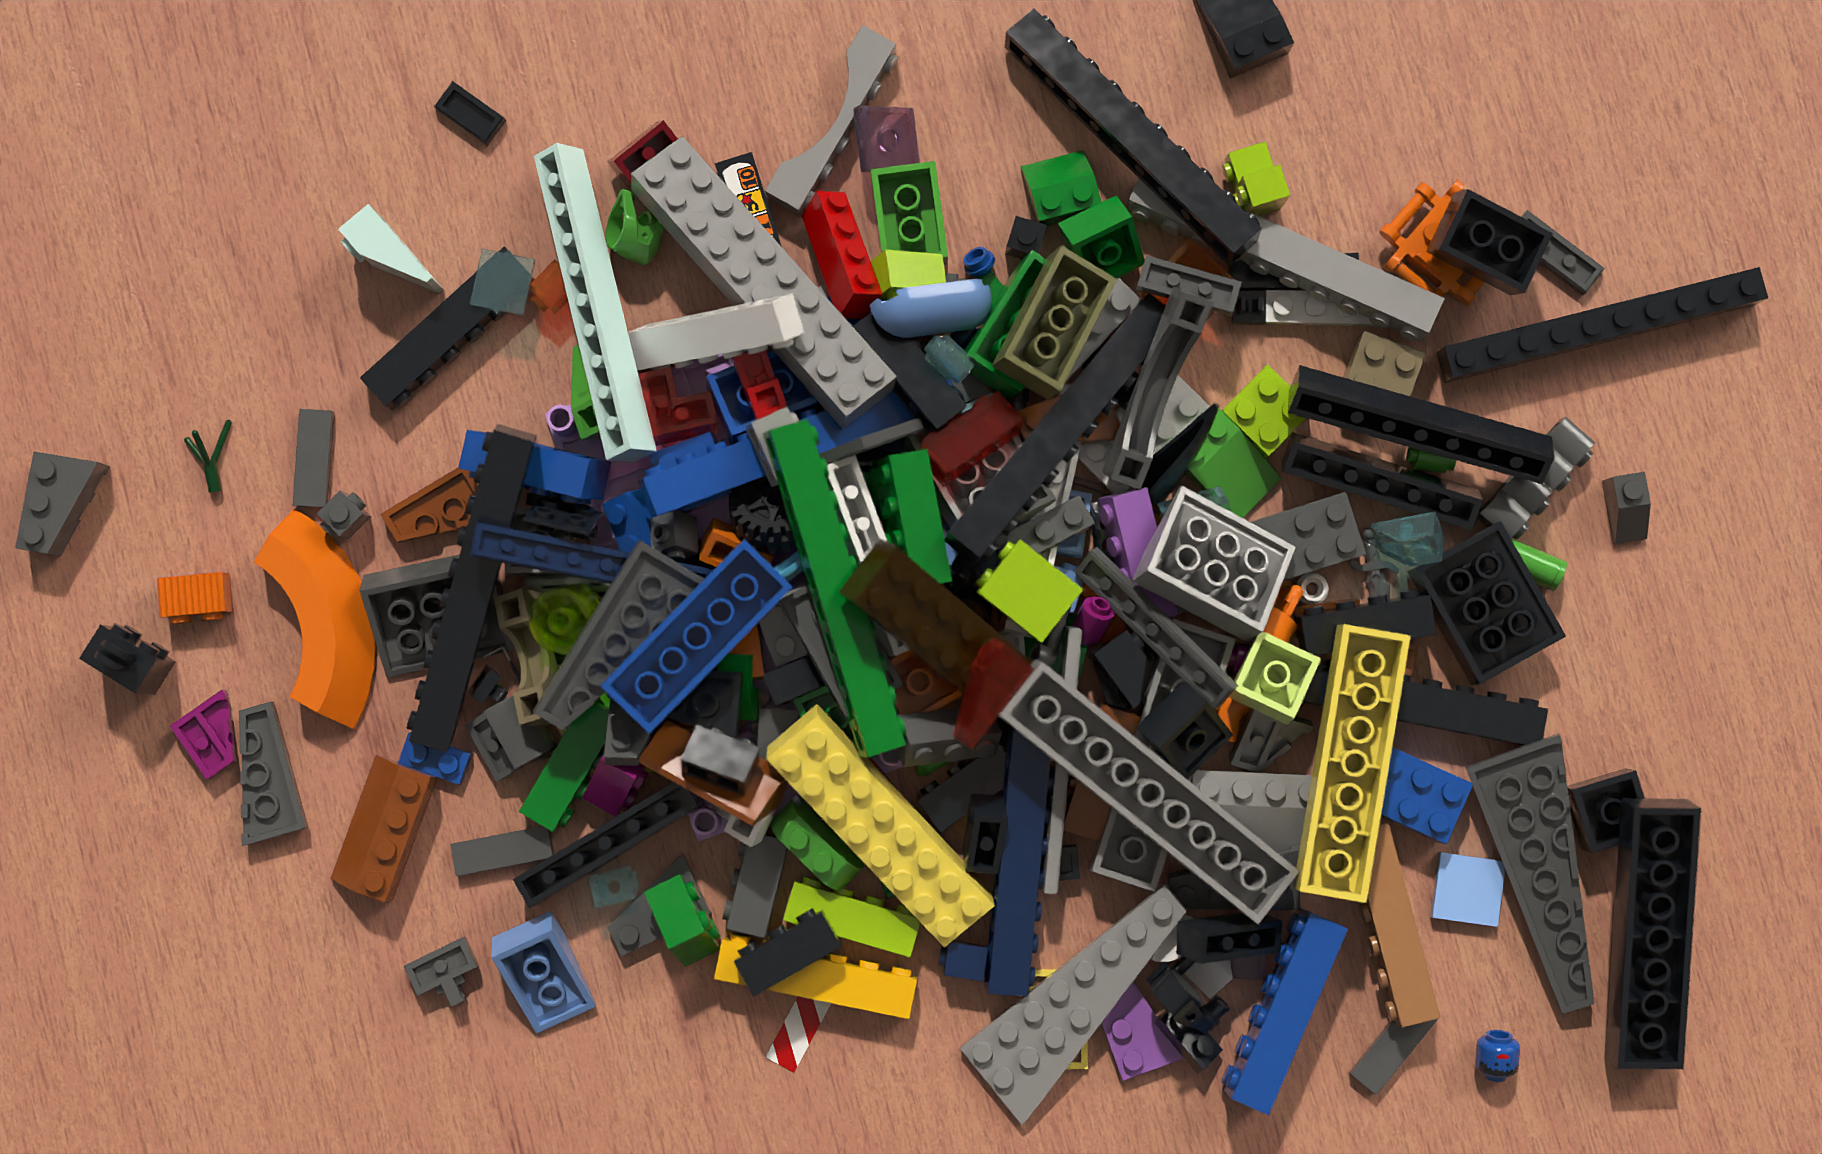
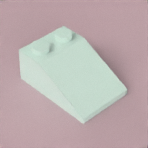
M369 204L338 229L345 237L340 242L360 263L367 260L373 267L438 294L444 290L386 221Z

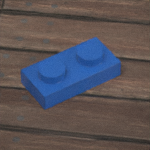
M411 732L408 733L398 760L399 764L458 785L462 784L472 753L450 746L448 752L409 742Z

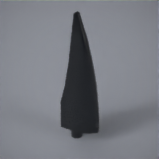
M1213 403L1183 431L1153 455L1152 462L1141 487H1147L1151 504L1164 502L1193 464L1212 428L1219 409L1218 404Z

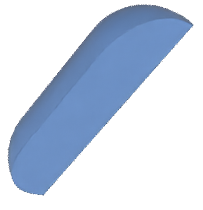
M970 279L896 290L897 297L887 301H881L878 298L869 305L875 320L884 330L898 337L910 338L969 330L980 326L990 313L992 294L989 285L984 286L981 279Z

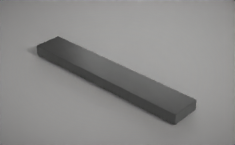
M1095 547L1088 553L1075 570V573L1099 597L1106 599L1110 603V608L1190 687L1206 699L1214 710L1221 707L1238 685L1098 547Z

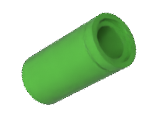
M1511 539L1536 584L1555 591L1565 574L1567 562Z

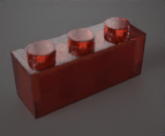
M997 391L990 397H981L966 414L962 415L960 413L954 416L947 423V427L940 432L934 431L928 434L922 440L920 450H928L932 475L944 488L1017 437L1021 432L1023 418Z

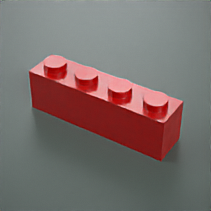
M816 191L803 212L802 219L833 305L844 318L863 319L871 313L869 305L876 299H880L883 295L846 193Z

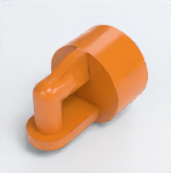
M1288 581L1282 582L1263 632L1286 643L1290 642L1298 629L1297 624L1290 616L1303 596V589L1300 586L1293 585Z

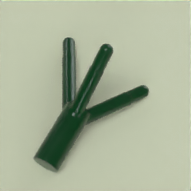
M231 420L225 421L211 459L197 430L192 431L195 444L189 437L184 438V442L203 465L209 493L222 490L216 464L231 427Z

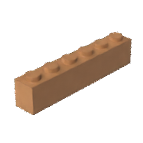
M1389 823L1379 824L1367 902L1359 905L1364 924L1369 923L1372 936L1368 937L1373 957L1378 956L1381 967V969H1377L1379 984L1382 989L1386 988L1389 1001L1385 1002L1387 1015L1391 1022L1395 1021L1396 1026L1406 1027L1438 1019L1441 1016Z

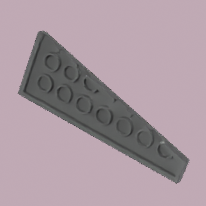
M1558 733L1466 766V770L1471 783H1473V788L1562 1014L1595 1003L1562 739Z

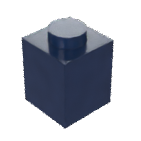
M953 940L947 947L941 946L938 966L944 967V975L983 981L988 946Z

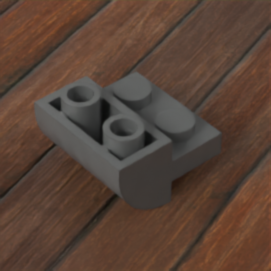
M514 696L483 711L482 715L465 725L496 782L535 762L557 747L546 725L541 727L519 725Z

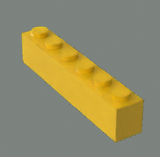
M731 933L730 938L724 937L722 939L714 979L746 985L734 960L740 957L738 950L751 943L750 936ZM829 953L827 958H820L766 989L909 1019L917 977L911 976L912 970L892 966V971L879 969V963L860 960L858 965L846 962V956Z

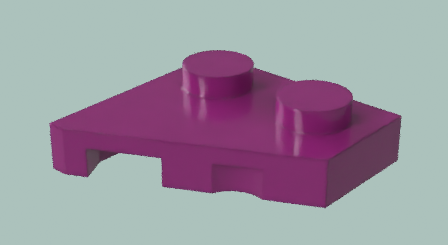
M220 690L170 725L206 780L213 778L237 761L229 697L226 690Z

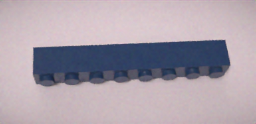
M1008 726L1002 790L1008 821L999 874H994L993 900L995 906L991 909L984 987L988 994L1028 996L1029 986H1034L1035 967L1031 966L1032 954H1036L1038 950V935L1034 934L1035 921L1039 922L1041 918V902H1037L1038 889H1043L1044 869H1040L1041 856H1046L1047 837L1043 836L1044 824H1049L1051 806L1046 804L1047 791H1052L1054 773L1049 771L1051 759L1011 726Z

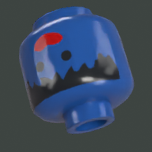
M1489 1030L1486 1032V1035L1481 1036L1477 1040L1475 1066L1480 1073L1486 1075V1079L1493 1082H1503L1507 1077H1511L1518 1072L1520 1044L1513 1038L1511 1033L1503 1030Z

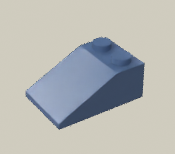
M552 911L492 937L491 958L536 1034L596 1007V1002L569 941Z

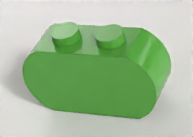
M793 797L771 820V827L775 836L826 886L834 890H842L865 867V863L824 820L816 816L817 812L803 797Z

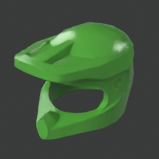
M622 189L607 221L605 232L606 245L624 259L645 266L653 260L659 251L664 226L649 210L642 212L636 218L633 205L635 194Z

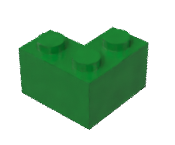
M679 874L644 892L668 949L685 967L720 950L717 938L721 937L720 931L713 919L710 920L707 912L699 910L696 901L701 898L692 881L687 883Z

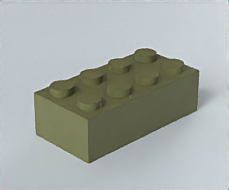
M1061 245L1047 257L992 367L1046 399L1059 393L1117 279Z

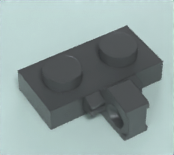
M462 937L404 965L417 996L435 988L438 995L445 992L451 1007L467 1001L461 984L466 982L463 974L479 967L466 937Z

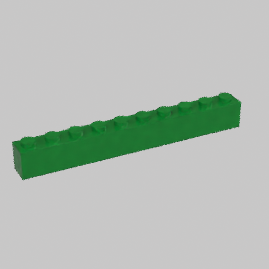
M808 419L768 430L763 433L859 756L871 757L904 746L906 744L903 737L907 735L906 727L902 718L897 717L894 704H897V697L892 685H888L884 674V672H887L886 660L881 652L878 653L874 641L878 638L876 627L872 620L868 621L867 615L839 593L840 589L857 569V563L855 558L848 554L845 544L848 542V533L845 525L839 523L836 514L839 504L833 490L830 491L826 480L829 477L827 463L824 458L819 457L816 445H819L817 430L814 425L810 426Z

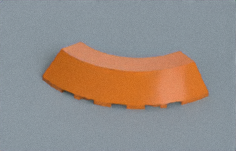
M294 508L269 534L254 560L255 564L267 571L282 586L295 608L300 623L302 660L295 686L289 697L323 716L355 729L365 710L371 692L373 672L376 668L375 638L360 594L362 580L345 551L314 520Z

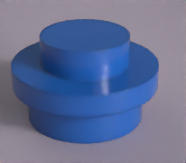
M976 247L965 255L963 260L965 264L964 270L971 277L984 276L991 271L995 263V257L991 251L986 250L984 247Z

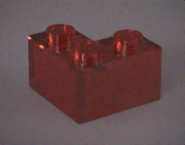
M671 367L638 374L655 446L690 439L709 431L713 433L718 432V420L711 391L678 398Z

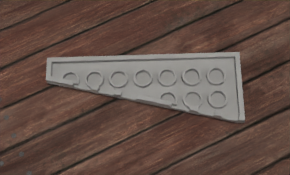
M1166 884L1161 886L1029 991L1028 996L1020 998L961 1045L960 1049L1021 1125L1028 1120L1178 921L1186 913V908Z

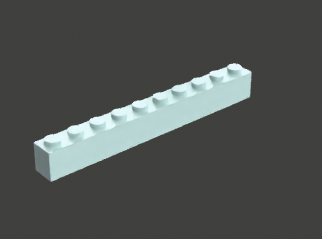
M555 143L536 154L534 160L606 460L633 463L657 450L584 150Z

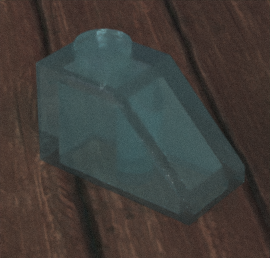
M1436 512L1371 524V530L1380 553L1408 567L1442 561L1444 534Z

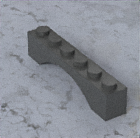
M1173 286L1102 470L1109 479L1141 490L1153 459L1160 422L1170 392L1185 359L1202 333L1213 305L1212 301Z

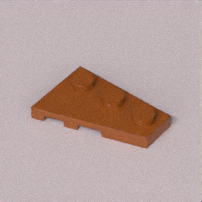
M456 468L381 513L380 515L395 540L401 543L458 530L462 526L467 527L470 515L465 514L469 496H476L478 483L473 482L474 478L468 477L470 471Z

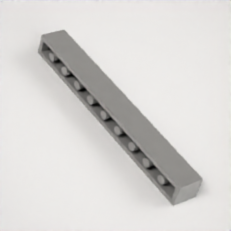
M1138 179L1127 210L1131 212L1134 218L1142 222L1152 221L1161 225V229L1171 235L1181 234L1188 237L1198 247H1209L1148 186ZM1253 214L1258 219L1262 228L1258 241L1238 258L1249 264L1253 271L1262 275L1269 273L1280 278L1281 283L1288 287L1303 288L1309 291V294L1317 300H1330L1339 304L1340 309L1349 314L1356 315L1359 313L1370 318L1369 321L1378 327L1393 328L1399 331V334L1407 340L1425 341L1445 298Z

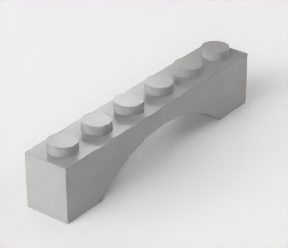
M864 25L861 26L846 52L849 70L848 88L844 105L837 120L827 134L812 148L780 164L765 190L768 199L801 216L814 196L820 182L825 184L834 169L831 163L837 154L842 156L850 142L847 136L852 127L858 128L866 115V111L863 110L869 99L874 101L882 88V84L879 81L885 72L890 74L898 60V56L895 55L896 43Z

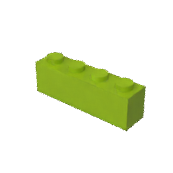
M803 876L802 882L795 880L784 921L797 924L796 917L805 911L813 908L815 913L823 909L837 936L911 957L920 921L905 905L898 904L897 909L884 906L885 900L878 897L866 895L865 900L852 897L854 891L847 888L833 891L821 888L822 881Z

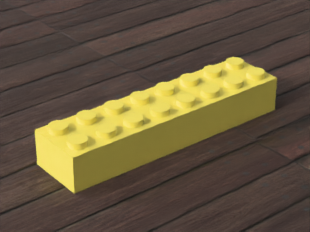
M1345 624L1337 625L1296 868L1299 870V873L1295 877L1293 886L1298 891L1367 902L1410 642L1409 635Z
M818 704L767 746L766 759L944 948L995 906L992 891L974 872L965 871V864L960 856L867 757L859 756L857 746Z

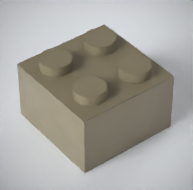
M1363 331L1355 341L1343 377L1411 396L1426 353Z

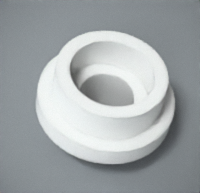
M1307 573L1301 576L1296 585L1303 589V596L1300 601L1304 604L1323 602L1329 592L1326 579L1318 573ZM1309 583L1316 585L1317 592L1315 595L1307 593L1306 586Z

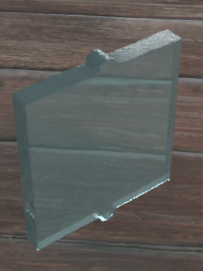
M482 249L470 305L493 309L496 314L503 311L524 316L536 260L512 255L511 251L502 253Z

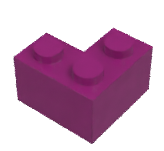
M603 755L582 798L617 817L623 807L629 809L635 801L639 792L634 790V788L639 790L648 775V772L644 771L647 766L641 763L639 766L605 765Z

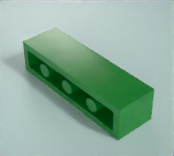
M595 700L592 706L570 723L519 810L521 814L552 832L558 830L560 826L563 828L567 826L575 812L570 809L576 798L582 799L589 784L587 779L592 770H596L600 759L604 755L609 707Z

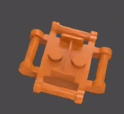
M1457 179L1440 198L1428 184L1421 182L1414 190L1415 195L1390 224L1386 223L1379 231L1380 235L1397 249L1383 268L1389 273L1393 271L1402 280L1441 297H1444L1448 291L1462 304L1470 306L1476 298L1475 293L1485 282L1473 276L1464 287L1456 281L1464 271L1426 252L1453 194L1465 190L1463 189L1465 185ZM1427 203L1432 209L1406 239L1403 238L1399 232L1421 206ZM1404 259L1437 287L1436 290L1402 263L1401 260Z

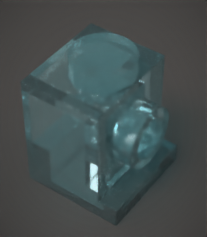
M630 865L588 876L595 909L637 898L636 891L641 890L637 871L631 872ZM613 880L620 883L621 888L618 893H613L609 889V884Z

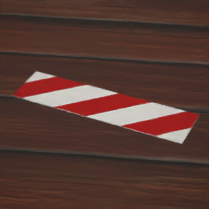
M798 996L765 1057L794 1073L831 1003Z

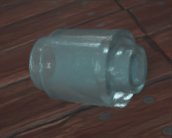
M936 335L924 349L927 352L925 360L948 381L952 379L956 384L962 381L974 366V363L969 360L970 355L948 335H944L941 338Z

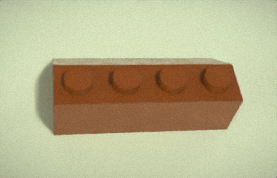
M669 718L665 720L638 760L639 763L751 826H754L778 808L788 786V781L768 760L762 757L759 759V764L745 796L681 774V758L695 727Z
M375 755L330 879L353 892L381 902L392 901L438 777Z

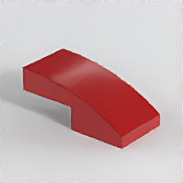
M766 350L753 354L745 351L741 355L732 357L740 383L756 420L787 407L778 378L774 376Z

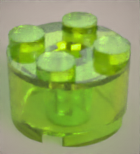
M581 582L564 584L544 592L535 600L532 606L533 612L532 620H530V629L534 639L545 650L568 654L599 605L601 598L587 584Z

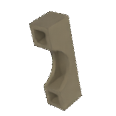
M521 588L494 597L500 630L512 641L520 661V685L513 692L519 725L541 727L551 723L534 714L533 709L558 669L542 592Z

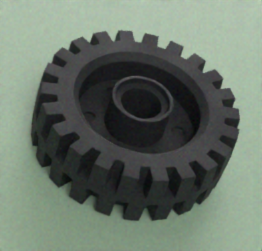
M767 476L732 488V493H729L728 498L729 515L732 529L740 541L745 539L751 546L755 545L756 551L763 552L768 547L769 553H776L777 548H782V552L786 553L790 552V546L792 545L798 550L778 485L771 487Z

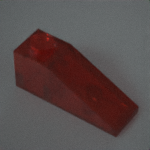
M992 638L989 643L979 650L978 657L972 663L953 737L970 749L975 746L1034 671V668L1008 645L995 638Z

